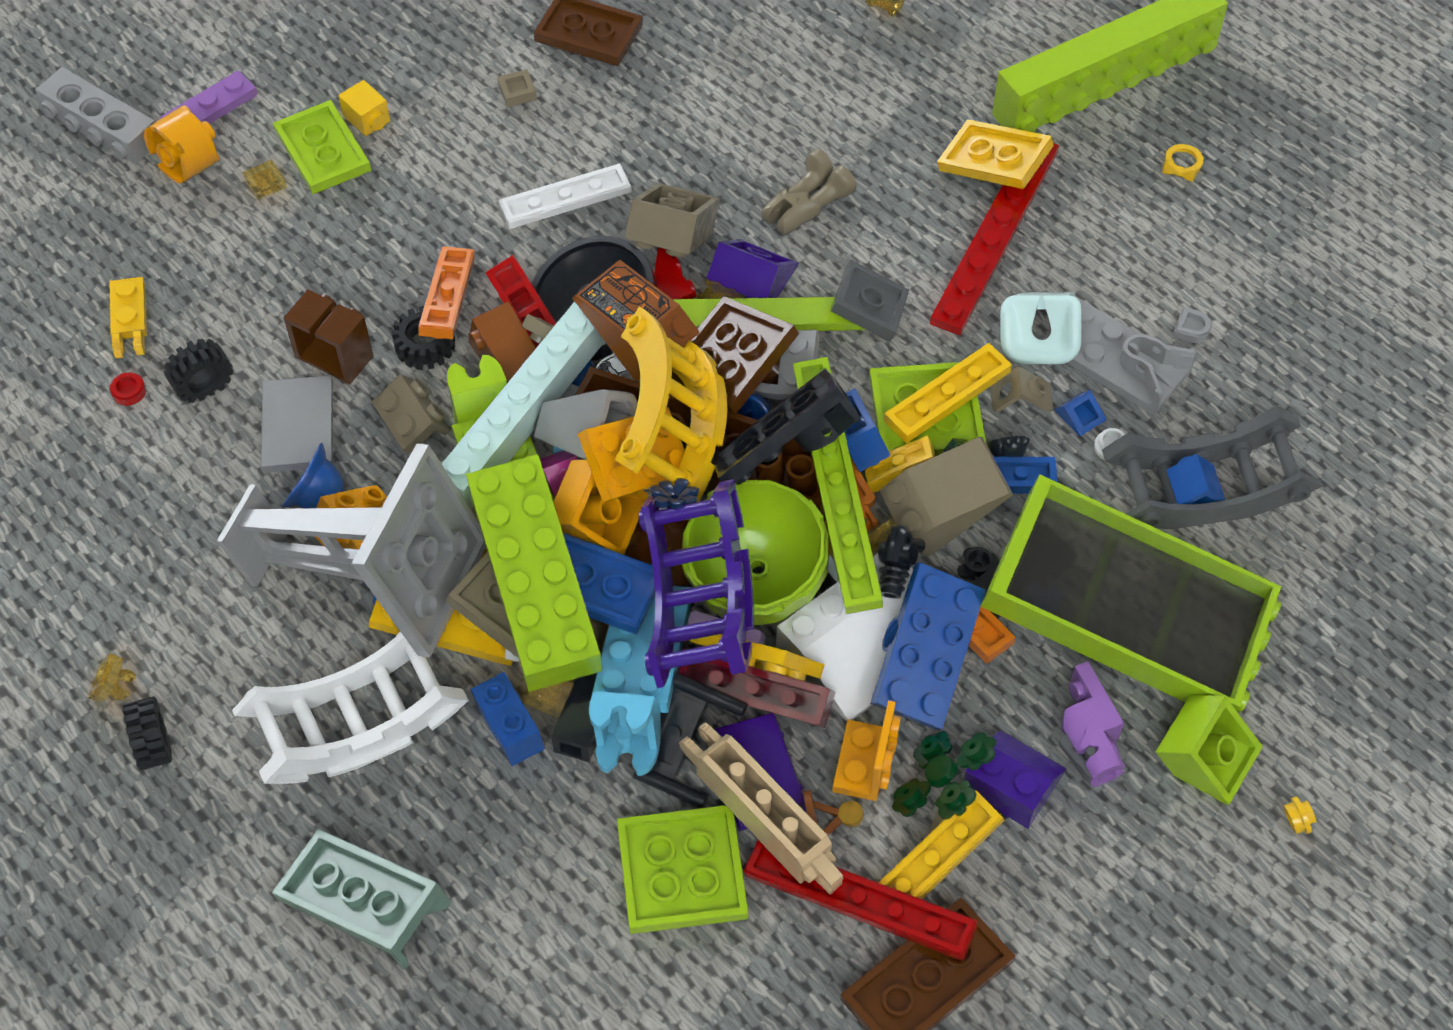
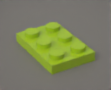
M331 100L273 122L276 135L312 195L371 171L369 160Z

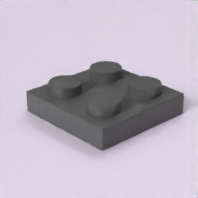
M850 260L844 270L831 312L869 330L873 334L891 341L897 332L909 289Z

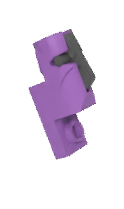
M1087 661L1074 667L1069 690L1076 704L1066 708L1061 721L1063 736L1060 738L1059 746L1073 762L1083 778L1088 783L1090 782L1092 787H1097L1115 780L1124 773L1122 768L1126 766L1121 759L1115 742L1120 737L1124 722L1090 663Z

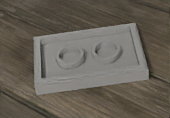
M332 376L262 381L261 468L263 473L307 469L320 443H323L326 459L333 464Z

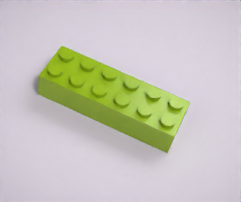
M539 455L467 473L466 478L528 692L601 672L600 651Z

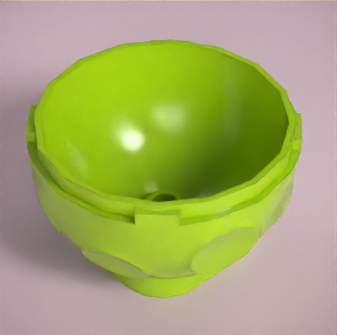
M746 480L740 485L735 484L744 521V527L738 528L741 550L748 549L753 586L754 625H764L785 620L804 605H808L828 573V532L823 515L811 499L808 500L798 491L771 480ZM713 491L707 494V498L705 500H710L711 495H713ZM712 514L690 519L683 532L682 549L719 542V538L722 537L719 517L715 518ZM722 556L682 564L685 576L692 587L723 582V578L727 577L726 560ZM755 567H762L763 569H765L760 574H755L752 572V570ZM726 597L703 601L717 615L723 617L724 614H727L728 600Z

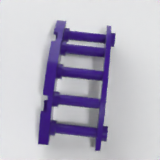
M734 479L719 482L710 500L682 505L681 508L676 510L672 508L659 510L655 506L654 497L649 496L639 511L641 528L648 535L655 588L654 629L650 646L645 654V667L648 675L654 677L657 688H662L667 682L671 668L722 659L723 662H728L731 675L746 672L752 653V643L746 642V631L754 630V602L748 549L741 550L738 528L744 527V521ZM712 514L715 518L719 517L722 533L719 542L668 552L663 524ZM721 556L726 560L727 577L723 578V582L673 591L671 566ZM726 597L728 600L727 614H724L723 618L675 627V606ZM723 634L719 644L673 652L674 643Z

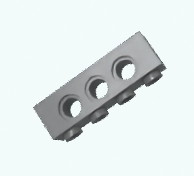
M61 67L35 89L40 101L39 107L47 117L51 119L56 117L63 121L69 130L83 133L96 146H105L116 158L120 160L125 158L136 164L149 152L144 140V130L155 121L69 70Z

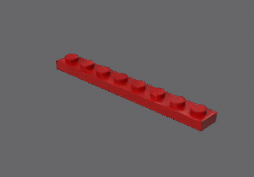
M1053 143L1054 146L1024 189L1002 185L932 313L930 325L961 336L1058 153L1059 145Z

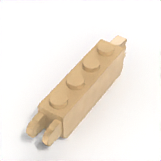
M705 722L697 729L702 740L709 746L707 750L703 752L688 736L679 742L683 753L697 767V775L800 884L805 880L808 883L815 880L829 894L842 885L843 875L833 864L836 861V857L831 852L832 843L827 834L732 736L726 734L721 737Z

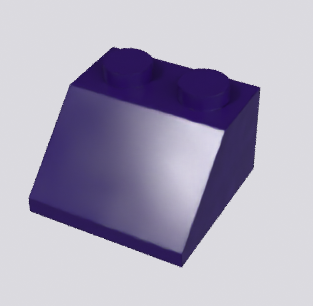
M742 239L719 241L706 279L716 283L715 288L728 294H734V291L745 295V298H778L799 263Z
M1000 730L992 736L997 741L996 746L993 748L996 752L994 759L987 764H982L975 771L970 770L968 767L965 771L964 780L968 781L971 784V788L974 791L977 790L994 809L1029 829L1067 768Z

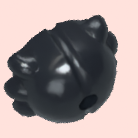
M1026 436L1005 437L992 440L987 445L995 457H1023L1029 444V438H1026Z

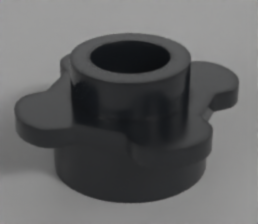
M982 547L967 548L963 552L964 561L962 565L958 566L957 573L963 579H978L998 561V558ZM975 564H980L981 567H980V568H976L974 565H975Z

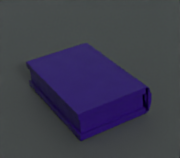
M774 713L714 729L721 737L726 734L732 736L806 812L803 786L799 783L784 741V733L781 731ZM734 814L739 831L748 829Z

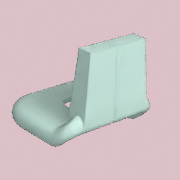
M1028 292L1005 299L1000 310V341L1003 352L1010 360L1020 364L1058 365L1073 360L1081 348V303L1075 297V293ZM1037 309L1047 310L1051 325V334L1047 339L1041 340L1033 335L1032 326Z

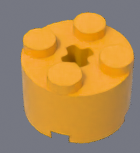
M185 105L154 122L144 130V140L150 155L157 154L161 160L157 166L176 183H182L191 179L219 161V156L212 140L216 136L212 126L206 121L201 123Z

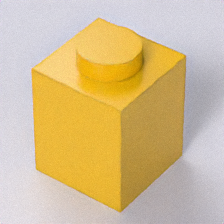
M364 79L338 95L342 115L365 137L373 131L381 130L390 121L387 100Z

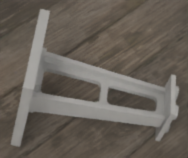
M429 444L415 445L382 507L273 509L256 485H249L216 541L251 586L257 587L270 564L364 581L416 654L423 657H431L455 610L445 602L448 594L479 562L486 548L477 518ZM287 534L319 537L325 546L286 543L283 541ZM336 538L364 541L359 550L346 549L341 547Z

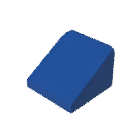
M1091 390L1076 395L1054 409L1079 437L1107 420Z

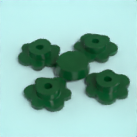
M941 731L935 736H926L914 750L913 757L918 761L919 767L925 769L927 781L920 782L917 778H913L898 787L894 792V799L896 801L892 804V809L895 812H900L904 817H910L916 812L917 808L926 805L928 801L926 796L930 793L931 786L934 788L945 786L940 797L935 802V805L939 808L938 815L946 820L954 814L956 816L964 814L967 806L976 799V792L966 780L959 784L951 781L957 774L958 765L961 768L969 767L970 770L975 771L982 764L991 762L996 754L993 749L997 743L996 739L988 737L984 732L975 734L961 746L960 751L962 753L956 762L946 756L953 747L949 742L950 736L947 732Z

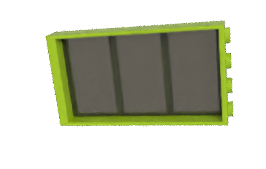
M1039 475L1029 491L981 607L1183 702H1186L1190 695L1226 696L1235 710L1241 713L1250 698V692L1246 690L1248 682L1254 680L1261 665V662L1256 660L1258 653L1265 649L1271 636V631L1267 630L1269 621H1274L1281 607V602L1277 598L1282 586L1045 476Z

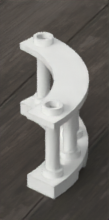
M399 632L393 640L374 654L332 675L289 686H254L232 711L234 716L257 717L273 752L271 759L259 770L264 784H289L307 782L309 779L308 775L325 771L328 777L350 772L403 749L413 743L411 736L428 725L433 731L454 715L469 700L463 689L440 686L426 657L418 656L402 633ZM410 660L426 694L414 705L406 709L389 674ZM375 681L393 718L367 730L349 692ZM336 699L353 736L340 741L326 743L310 709ZM295 712L310 747H287L274 716Z

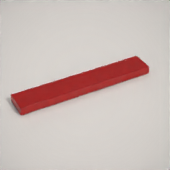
M759 840L757 841L743 870L746 877L964 961L978 927L977 920L838 867L836 868L843 875V883L831 894L823 889L815 880H812L810 883L805 880L800 884Z

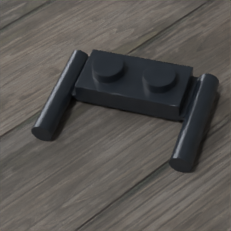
M678 673L673 681V693L669 712L661 713L660 748L656 763L643 776H638L634 772L633 778L691 805L703 808L708 800L707 794L674 780L675 776H678L686 758L679 742L687 736L691 740L694 739L697 728L707 709V702L740 717L744 715L748 703Z

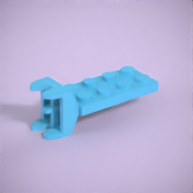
M673 586V591L688 589L692 587ZM655 597L637 635L611 625L608 627L601 656L602 671L597 672L589 705L590 721L594 727L597 744V763L599 768L605 773H609L618 764L620 755L630 753L633 755L632 766L636 774L643 776L653 768L658 757L661 713L669 712L673 693V681L678 667L670 669L667 682L662 688L656 687L654 677L649 676L646 671L645 654L648 651L653 635ZM692 603L674 607L675 627L687 625ZM683 641L674 643L673 652L682 651Z

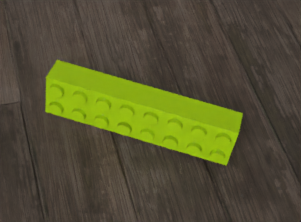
M1159 0L998 72L992 115L1001 126L1034 132L1038 127L1049 122H1058L1063 116L1073 111L1084 110L1095 101L1100 99L1106 100L1117 91L1126 87L1133 88L1140 81L1150 76H1159L1172 66L1177 64L1183 65L1194 56L1201 53H1210L1218 44L1228 2L1226 0Z

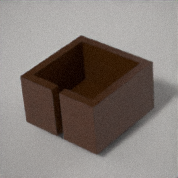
M307 289L283 317L295 358L348 384L354 381L374 356L365 317L354 308H346L340 304L336 305L335 301L325 294L319 295Z

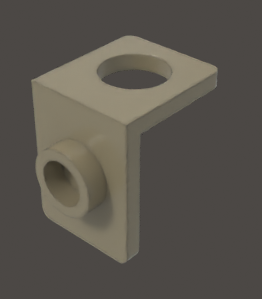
M1017 366L1011 370V373L990 386L992 410L995 412H1000L1021 398L1047 412L1053 410L1050 383L1020 366ZM1010 382V393L1006 398L1001 400V389L1005 384Z

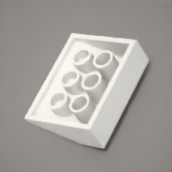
M877 553L873 556L878 581L881 582L879 577L882 574L879 572V568L885 565L879 561ZM911 567L910 571H907L910 576L905 578L907 582L903 585L905 590L902 592L901 598L891 599L882 596L883 608L846 614L840 585L837 582L777 626L776 647L778 649L825 664L821 679L807 675L806 679L811 684L826 687L836 692L832 706L846 721L848 719L854 720L872 706L870 702L886 652L882 649L884 634L890 622L899 615L913 571Z

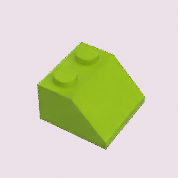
M1190 695L1157 748L1156 754L1174 776L1222 803L1230 805L1263 746L1226 696Z

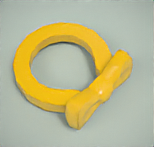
M1173 145L1165 154L1162 173L1183 177L1185 180L1193 182L1196 173L1200 171L1203 165L1204 158L1202 153L1191 145ZM1177 152H1187L1195 157L1196 163L1187 168L1177 166L1172 156Z

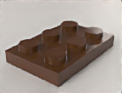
M553 0L534 31V41L619 66L643 26V16L590 0Z

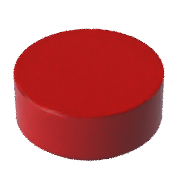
M132 372L116 376L111 381L109 387L113 400L123 406H130L140 402L146 394V386L142 377Z

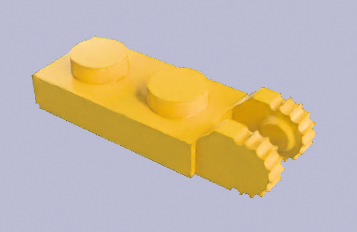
M136 277L109 281L110 332L114 357L116 359L124 358L125 347L123 339L134 338L133 349L137 356L145 355L147 314L146 283L144 278Z

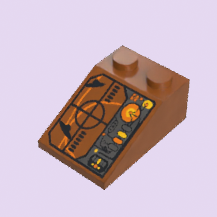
M621 260L617 261L572 297L635 381L640 380L638 359L631 345L621 338V335L626 329L628 319L635 314L639 307L652 314L661 324L666 336L682 347L686 345L688 340L691 341L700 333L677 302Z

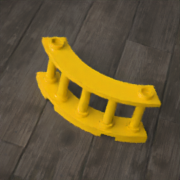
M639 307L635 314L628 319L626 329L622 333L621 338L631 345L637 356L640 369V393L632 425L615 460L637 474L641 467L645 465L671 481L673 486L677 479L688 480L687 487L694 486L699 488L697 502H699L715 469V465L711 463L716 446H722L727 422V393L724 379L717 373V364L706 351L689 340L683 348L666 336L661 324L652 314ZM672 371L679 376L685 387L671 378ZM669 394L691 408L690 428L665 413ZM660 427L687 444L679 468H676L650 451Z

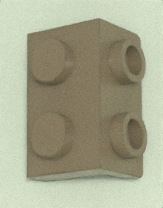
M400 374L371 402L402 450L410 453L416 444H422L434 431L446 435L451 430L444 421L446 415L443 410L435 403H432L428 397L430 391L427 386L417 378L413 381Z

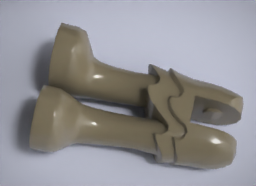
M818 148L811 151L806 157V175L792 187L781 190L762 210V219L768 224H773L780 219L777 224V230L783 235L794 231L805 222L817 217L821 213L823 206L836 199L844 198L856 190V180L852 173L842 165L833 169L828 155ZM824 185L818 192H816L813 196L809 198V193H811L818 187Z

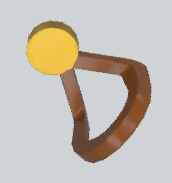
M811 790L803 791L807 814L817 825L818 822L814 809L836 816L823 829L827 836L842 823L848 827H855L864 818L863 809L857 802L847 801L838 809L814 801Z

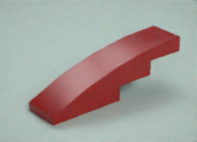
M511 255L485 272L502 302L506 303L509 301L521 324H523L527 314L554 326L556 325V321L514 255ZM525 329V331L527 332L528 336L530 337V335H531L532 332L529 331V330H527V329ZM531 339L535 348H537L540 343Z

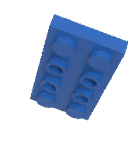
M921 562L915 564L899 615L890 622L884 634L882 649L886 652L870 704L886 710L888 701L896 702L894 714L929 728L942 730L986 590Z

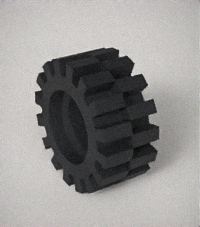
M419 306L420 312L415 313L413 308L409 309L408 317L402 313L399 316L400 322L395 321L393 324L394 330H392L393 343L398 359L401 362L405 361L406 366L410 368L415 363L417 370H423V364H428V369H433V363L436 361L441 366L445 363L444 357L450 359L452 356L451 350H455V336L453 339H434L426 344L411 342L412 337L419 334L418 326L424 306Z
M198 339L195 345L192 341L187 342V348L183 349L181 346L177 348L178 354H171L168 357L170 362L164 365L166 379L176 395L184 402L188 400L189 403H194L196 398L201 402L205 400V396L210 395L211 397L215 395L214 391L217 389L223 391L225 389L223 383L231 381L229 375H233V366L217 342L214 343L211 339H208L206 342L204 339Z
M155 696L123 704L125 729L139 770L142 771L171 763L172 753L167 736V728Z

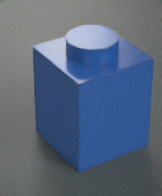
M1198 454L1184 457L1178 461V464L1166 470L1177 504H1203L1225 500L1214 465Z

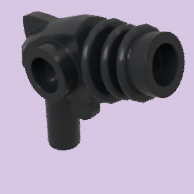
M904 524L892 526L887 541L881 542L878 549L879 561L885 565L879 568V572L882 574L879 577L881 580L879 586L881 595L886 598H901L902 592L905 590L903 585L907 582L905 578L910 576L907 571H910V566L914 565L917 561L918 553L924 551L926 546L923 539L912 538L908 526Z

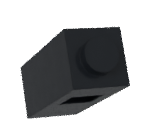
M597 673L574 680L551 736L555 753L590 762L597 745L594 727L591 724L589 705Z

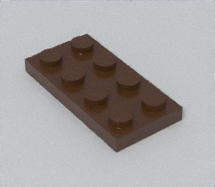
M961 897L947 909L978 921L977 930L964 961L907 940L842 992L840 1000L866 1030H932L1010 966L1016 956Z

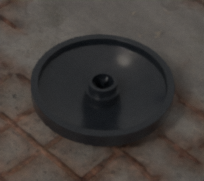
M611 236L587 237L564 246L542 265L532 281V285L556 323L575 302L572 297L619 260L658 288L654 270L643 253L633 244ZM604 342L590 360L603 359L612 355L613 351Z

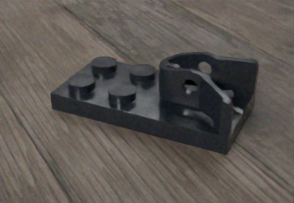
M825 368L713 455L712 461L715 465L717 476L721 482L734 479L735 484L740 485L751 477L753 469L763 461L767 463L775 459L782 452V446L793 438L805 452L818 450L833 443L839 435L854 423H857L860 419L859 414L849 402L845 391Z

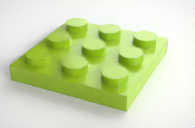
M959 362L870 368L869 380L876 428L888 451L906 445V443L884 422V413ZM978 395L910 442L928 435L936 456L977 437H982L986 443Z
M726 805L617 819L630 934L748 919V907L734 813Z

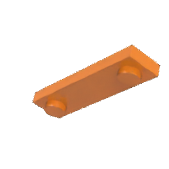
M442 246L418 326L419 336L435 339H453L475 260V250Z

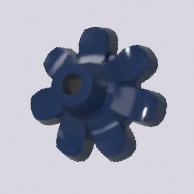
M679 478L675 481L674 486L669 481H661L659 486H651L650 492L651 497H654L656 507H667L676 510L681 508L682 505L696 503L699 488L694 486L687 487L688 480Z

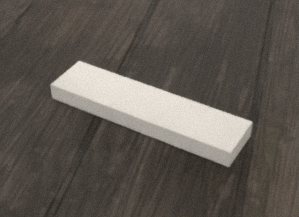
M619 163L499 199V206L509 229L630 193L631 185Z

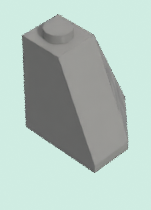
M602 389L542 402L534 437L587 460L577 434L588 428L635 416L637 400L634 394L629 392Z

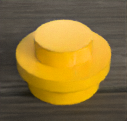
M1297 796L1290 798L1291 802L1283 805V809L1293 832L1298 834L1304 831L1306 835L1312 833L1311 824L1316 823V818L1309 802H1301Z

